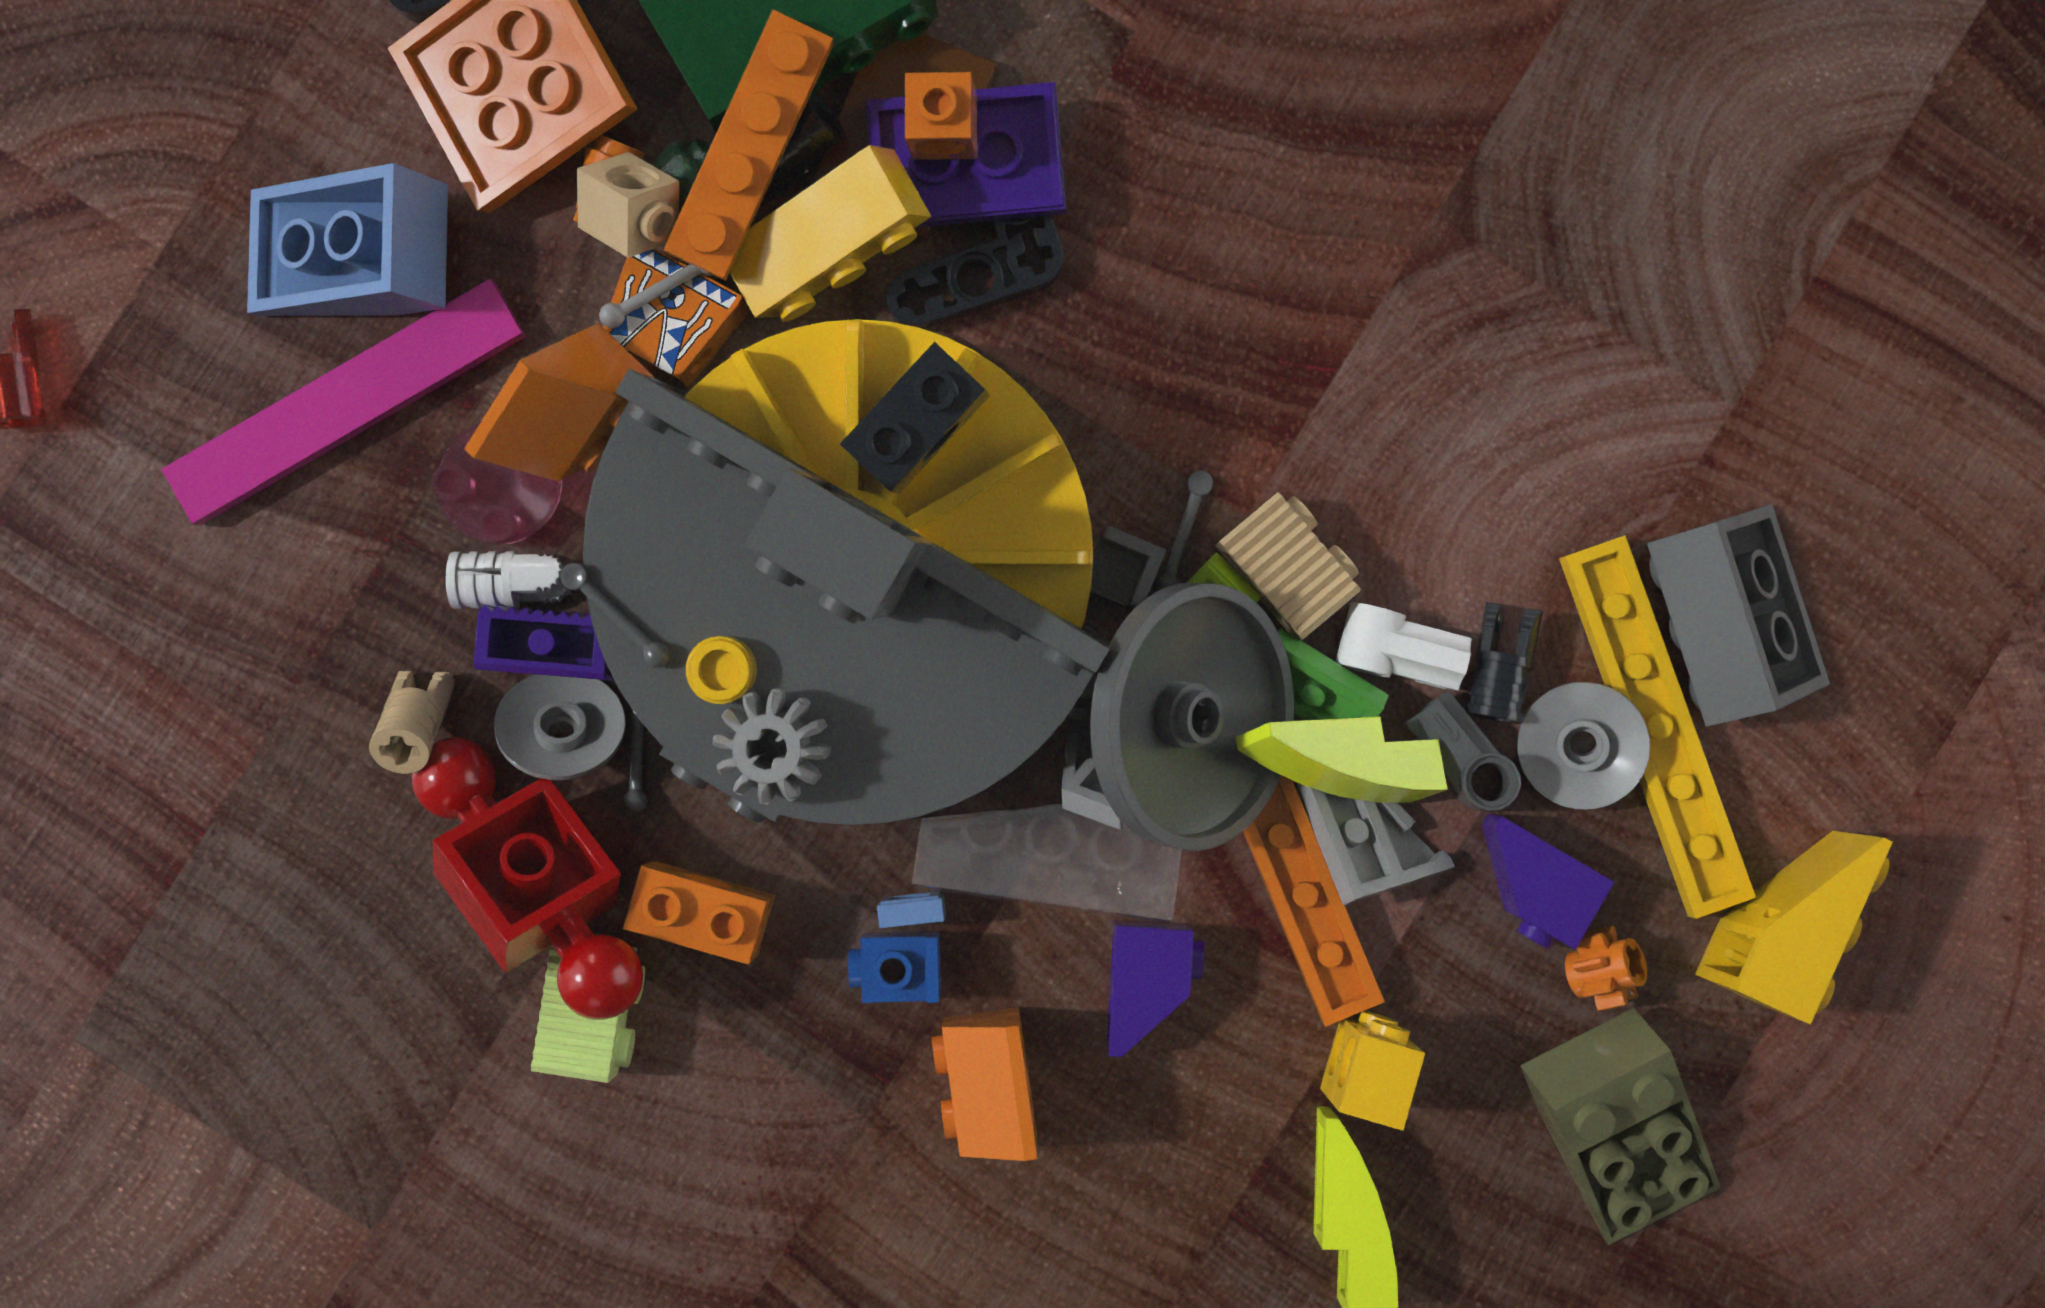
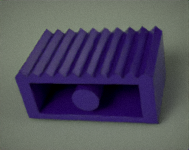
M484 605L478 610L474 669L615 681L603 658L592 626L590 613L587 615L579 612L570 613L566 611H545L541 609L507 608Z

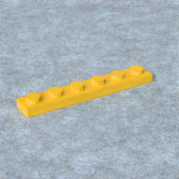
M1626 535L1559 558L1604 685L1617 690L1627 697L1639 710L1646 723L1650 740V754L1646 770L1639 782L1687 916L1697 919L1756 898Z

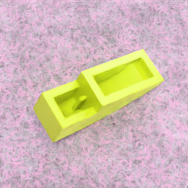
M1381 717L1269 722L1236 737L1238 751L1267 769L1306 787L1339 797L1376 803H1411L1448 790L1439 740L1385 742Z
M1317 1106L1313 1234L1322 1250H1338L1337 1299L1342 1308H1398L1397 1270L1391 1235L1378 1191L1359 1150L1340 1119L1330 1107Z

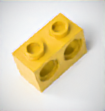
M1363 1011L1360 1013L1359 1020L1348 1017L1339 1021L1320 1089L1338 1112L1404 1131L1425 1052L1409 1040V1030L1399 1027V1022L1389 1017Z

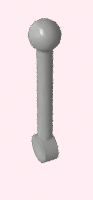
M690 264L620 304H605L599 312V319L608 328L619 327L623 323L625 315L699 274L705 276H712V274Z

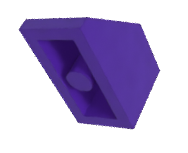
M1487 814L1482 822V828L1504 911L1521 920L1516 932L1551 951L1556 941L1576 950L1614 882L1506 818Z
M1113 920L1106 1038L1108 1056L1122 1057L1190 996L1191 979L1202 980L1204 941L1193 940L1194 930L1189 924Z

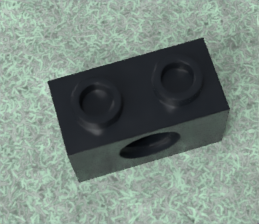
M934 341L840 445L890 492L900 494L990 395L985 388Z

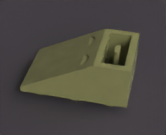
M1635 1008L1520 1065L1538 1111L1607 1245L1637 1232L1643 1227L1721 1188L1672 1052Z

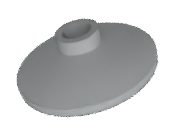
M535 674L520 681L505 694L496 710L494 731L500 751L517 769L541 779L569 780L590 774L612 759L624 738L625 714L618 696L601 680ZM557 733H567L570 735L564 738L552 737Z
M1572 682L1551 689L1533 703L1525 714L1523 723L1520 726L1517 749L1520 765L1525 776L1540 794L1561 806L1588 810L1613 804L1634 789L1642 778L1648 764L1650 740L1648 729L1641 713L1622 693L1599 683ZM1586 731L1595 737L1596 746L1592 751L1579 753L1572 748L1570 741L1577 732Z

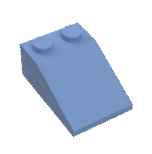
M391 163L251 189L247 313L256 316H397L445 309L448 184Z

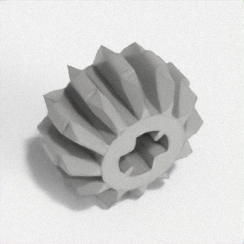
M774 688L770 691L767 706H765L762 698L755 691L743 695V706L746 714L734 708H728L723 712L722 719L736 733L726 732L714 735L713 745L720 749H730L733 755L719 762L716 768L720 774L729 773L735 768L740 770L742 775L733 787V791L736 794L743 795L755 782H758L757 796L760 804L768 805L773 801L777 785L782 795L788 801H793L801 795L797 777L805 783L812 785L820 780L822 774L807 759H826L830 756L831 748L823 743H811L810 736L826 729L827 724L823 718L815 719L807 725L803 723L801 718L808 711L811 704L807 698H799L788 711H785L786 694L783 688ZM771 730H775L780 734L775 739L776 742L784 739L787 752L774 758L773 762L764 758L768 750L760 753L758 749V740L770 734Z

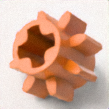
M1614 926L1585 932V937L1581 939L1576 948L1577 950L1570 951L1565 958V972L1570 988L1579 998L1583 999L1594 996L1598 1011L1627 1006L1628 1000L1638 998L1635 987L1643 986L1647 980V964L1642 949L1632 938L1618 940Z

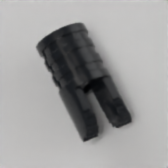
M811 93L759 209L806 171V167L812 166L821 155H825L831 150L833 145H838L845 139V131L837 116L814 93Z
M1486 602L1475 656L1477 665L1474 668L1472 677L1474 681L1469 693L1471 697L1465 709L1468 715L1498 722L1523 723L1524 714H1522V709L1525 706V693L1530 681L1528 679L1529 672L1533 670L1543 615L1542 610L1529 608L1525 610L1519 623L1518 641L1515 655L1497 652L1504 624L1502 604Z

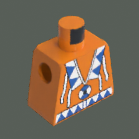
M656 248L626 258L611 303L620 304L687 265ZM699 274L625 315V319L619 327L608 328L604 325L602 327L654 376L653 378L657 379L659 374L662 373L688 387L744 320L750 308L743 296L711 278Z

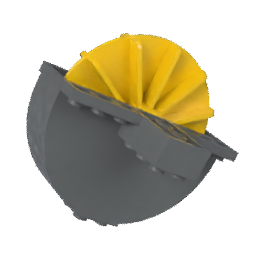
M860 319L826 321L796 327L767 337L745 349H740L732 354L728 360L714 368L688 393L676 386L632 369H628L615 393L629 400L602 453L592 483L585 518L583 564L590 571V581L652 642H661L667 646L670 651V659L662 668H652L647 665L644 660V652L587 597L592 626L603 658L620 692L638 719L663 746L659 755L674 763L671 772L684 782L699 789H706L707 785L710 784L728 794L731 798L727 804L742 816L758 823H762L765 817L775 822L781 816H787L816 823L859 825L888 823L919 817L953 806L984 791L1013 772L1035 753L1065 720L1110 650L1108 647L1110 639L1083 624L1092 584L1093 543L1086 496L1076 466L1061 436L1045 412L1027 391L1000 367L976 351L948 337L919 327L889 321ZM935 341L986 389L990 397L901 493L896 494L890 492L840 443ZM722 635L732 636L741 640L751 649L757 664L755 682L747 693L755 691L762 698L765 706H767L770 691L774 688H783L786 694L785 711H788L799 698L805 697L811 704L808 711L801 718L803 723L807 725L815 719H825L827 728L816 735L810 736L811 743H823L830 746V756L820 760L807 759L818 768L822 777L814 785L805 783L797 777L801 795L797 799L788 801L782 795L777 785L773 801L768 805L760 804L757 796L758 782H755L743 795H738L733 791V787L742 775L740 770L735 768L725 774L718 772L716 765L733 755L730 749H720L714 746L713 737L719 733H736L724 722L722 714L728 708L740 710L744 714L746 712L743 706V697L725 704H714L698 697L689 686L686 677V662L692 649L701 641ZM771 730L770 734L758 740L760 753L768 750L764 758L773 762L774 758L787 752L784 739L776 742L775 739L780 734L775 730Z

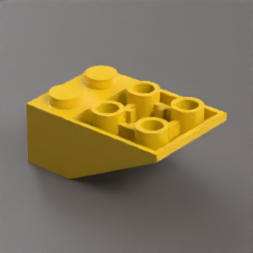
M1831 831L1754 891L1756 898L1737 904L1721 916L1695 975L1759 1005L1811 1025L1815 1014L1821 1013L1833 996L1835 980L1832 976L1842 954L1849 952L1860 936L1862 919L1859 916L1869 894L1874 893L1880 888L1888 874L1890 863L1886 856L1893 842L1883 837Z

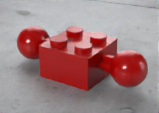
M460 737L444 738L434 742L427 764L421 770L412 773L414 794L419 803L433 815L445 819H460L462 823L433 839V874L504 973H507L552 945L561 957L557 971L558 990L562 1000L569 1009L577 1015L591 1020L611 1019L624 1013L636 1001L642 988L643 968L635 950L625 941L610 935H594L586 925V923L616 906L621 877L619 870L551 780L540 778L496 803L492 797L496 786V769L492 758L484 748L471 740Z

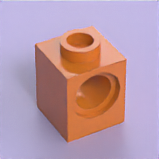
M971 72L905 73V141L913 160L977 159V94Z

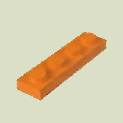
M774 9L772 10L663 249L667 254L726 281L833 47L832 37Z
M1281 775L1272 796L1263 810L1242 832L1321 1022L1327 1027L1382 1004L1385 1001L1346 907L1342 904L1293 780Z

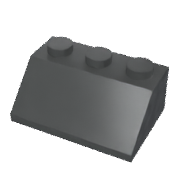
M1772 504L1647 543L1651 555V576L1655 584L1663 592L1670 614V635L1674 644L1682 651L1690 676L1688 684L1689 694L1695 707L1701 711L1706 727L1777 711L1830 685Z

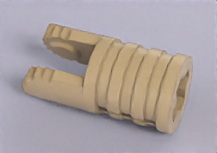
M411 671L398 672L369 743L370 754L381 767L395 773L408 774L421 770L427 764L438 730L441 727L454 692L456 679L453 678V674L449 672H434L427 691L416 688L415 678H413Z

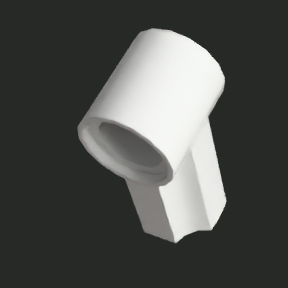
M1350 603L1335 662L1347 669L1378 677L1390 678L1392 674L1445 690H1459L1469 665L1472 638L1405 621V615L1392 610L1363 603Z

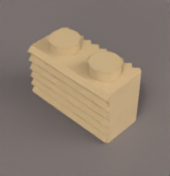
M1277 492L1214 546L1229 564L1262 595L1260 600L1284 629L1296 638L1303 640L1361 591L1358 584L1352 580L1359 574V571L1351 559L1338 546L1333 545L1327 550L1325 545L1319 541L1318 537L1311 531L1318 523L1312 513L1298 498L1292 496L1286 501Z

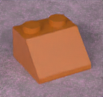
M597 323L519 360L464 450L475 459L558 482L582 468L587 473H591L598 468L609 438L629 400L615 393L628 369H632L652 378L654 376Z
M1019 1007L945 1017L942 1024L943 1035L932 1037L936 1074H948L952 1099L941 1100L945 1138H957L960 1157L1016 1161L1038 1159L1037 1130Z

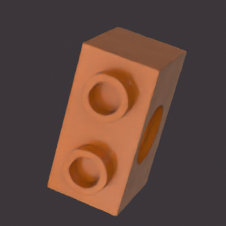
M652 861L640 867L623 929L749 965L759 955L776 895L662 862Z

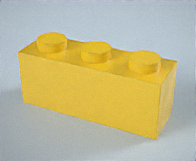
M868 145L749 228L730 270V274L755 318L781 317L783 322L791 321L811 310L816 305L813 296L831 285L834 289L839 288L859 278L866 271L863 263L878 252L882 251L883 254H890L911 243L917 237L914 228L932 216L895 150Z

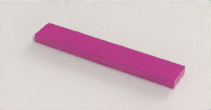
M488 279L445 304V309L431 312L162 468L161 471L190 522L201 526L527 336L497 284L492 279Z

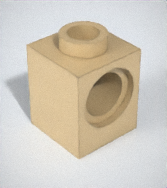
M629 152L577 168L578 228L627 258L665 245L679 216V181Z

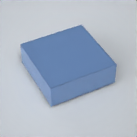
M940 891L883 897L877 905L879 928L943 922L946 917L944 893L941 894Z

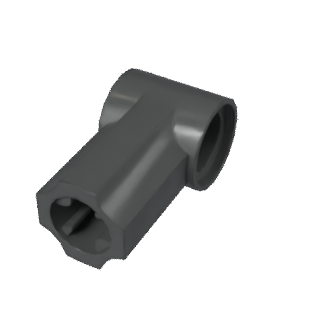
M1449 690L1444 691L1403 724L1415 740H1439L1445 778L1452 785L1453 792L1458 801L1466 808L1477 812L1501 810L1509 806L1518 796L1521 780L1517 767L1506 756L1500 755ZM1482 764L1492 767L1500 777L1501 786L1499 792L1489 801L1478 797L1471 784L1473 772Z

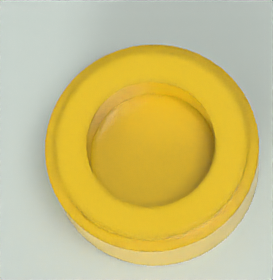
M715 636L701 641L692 649L686 662V677L689 686L698 697L714 704H725L743 697L751 689L756 679L757 664L754 654L744 642L732 636Z

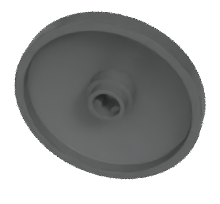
M1180 583L1161 589L1142 601L1127 616L1113 636L1108 646L1110 650L1100 665L1095 682L1090 718L1091 746L1095 770L1103 793L1114 813L1127 828L1140 838L1155 845L1186 851H1201L1220 846L1239 835L1256 819L1272 796L1281 775L1267 769L1238 751L1236 737L1269 722L1293 721L1294 691L1290 664L1281 637L1268 615L1254 600L1237 589L1225 585Z

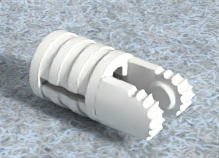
M470 551L469 553L451 552L447 560L446 591L449 604L453 609H464L465 607L481 609L484 605L519 608L521 604H546L548 601L553 604L556 601L560 603L563 599L567 600V596L572 595V593L570 592L571 589L565 587L561 582L560 575L563 565L553 555L519 554L518 551H506L505 553H500L499 551H488L487 553Z

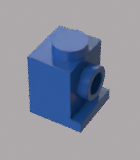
M940 931L864 933L860 938L861 949H849V987L862 989V1003L915 1001L939 1003L941 997ZM889 958L899 959L905 966V976L897 981L888 980L882 973V963Z

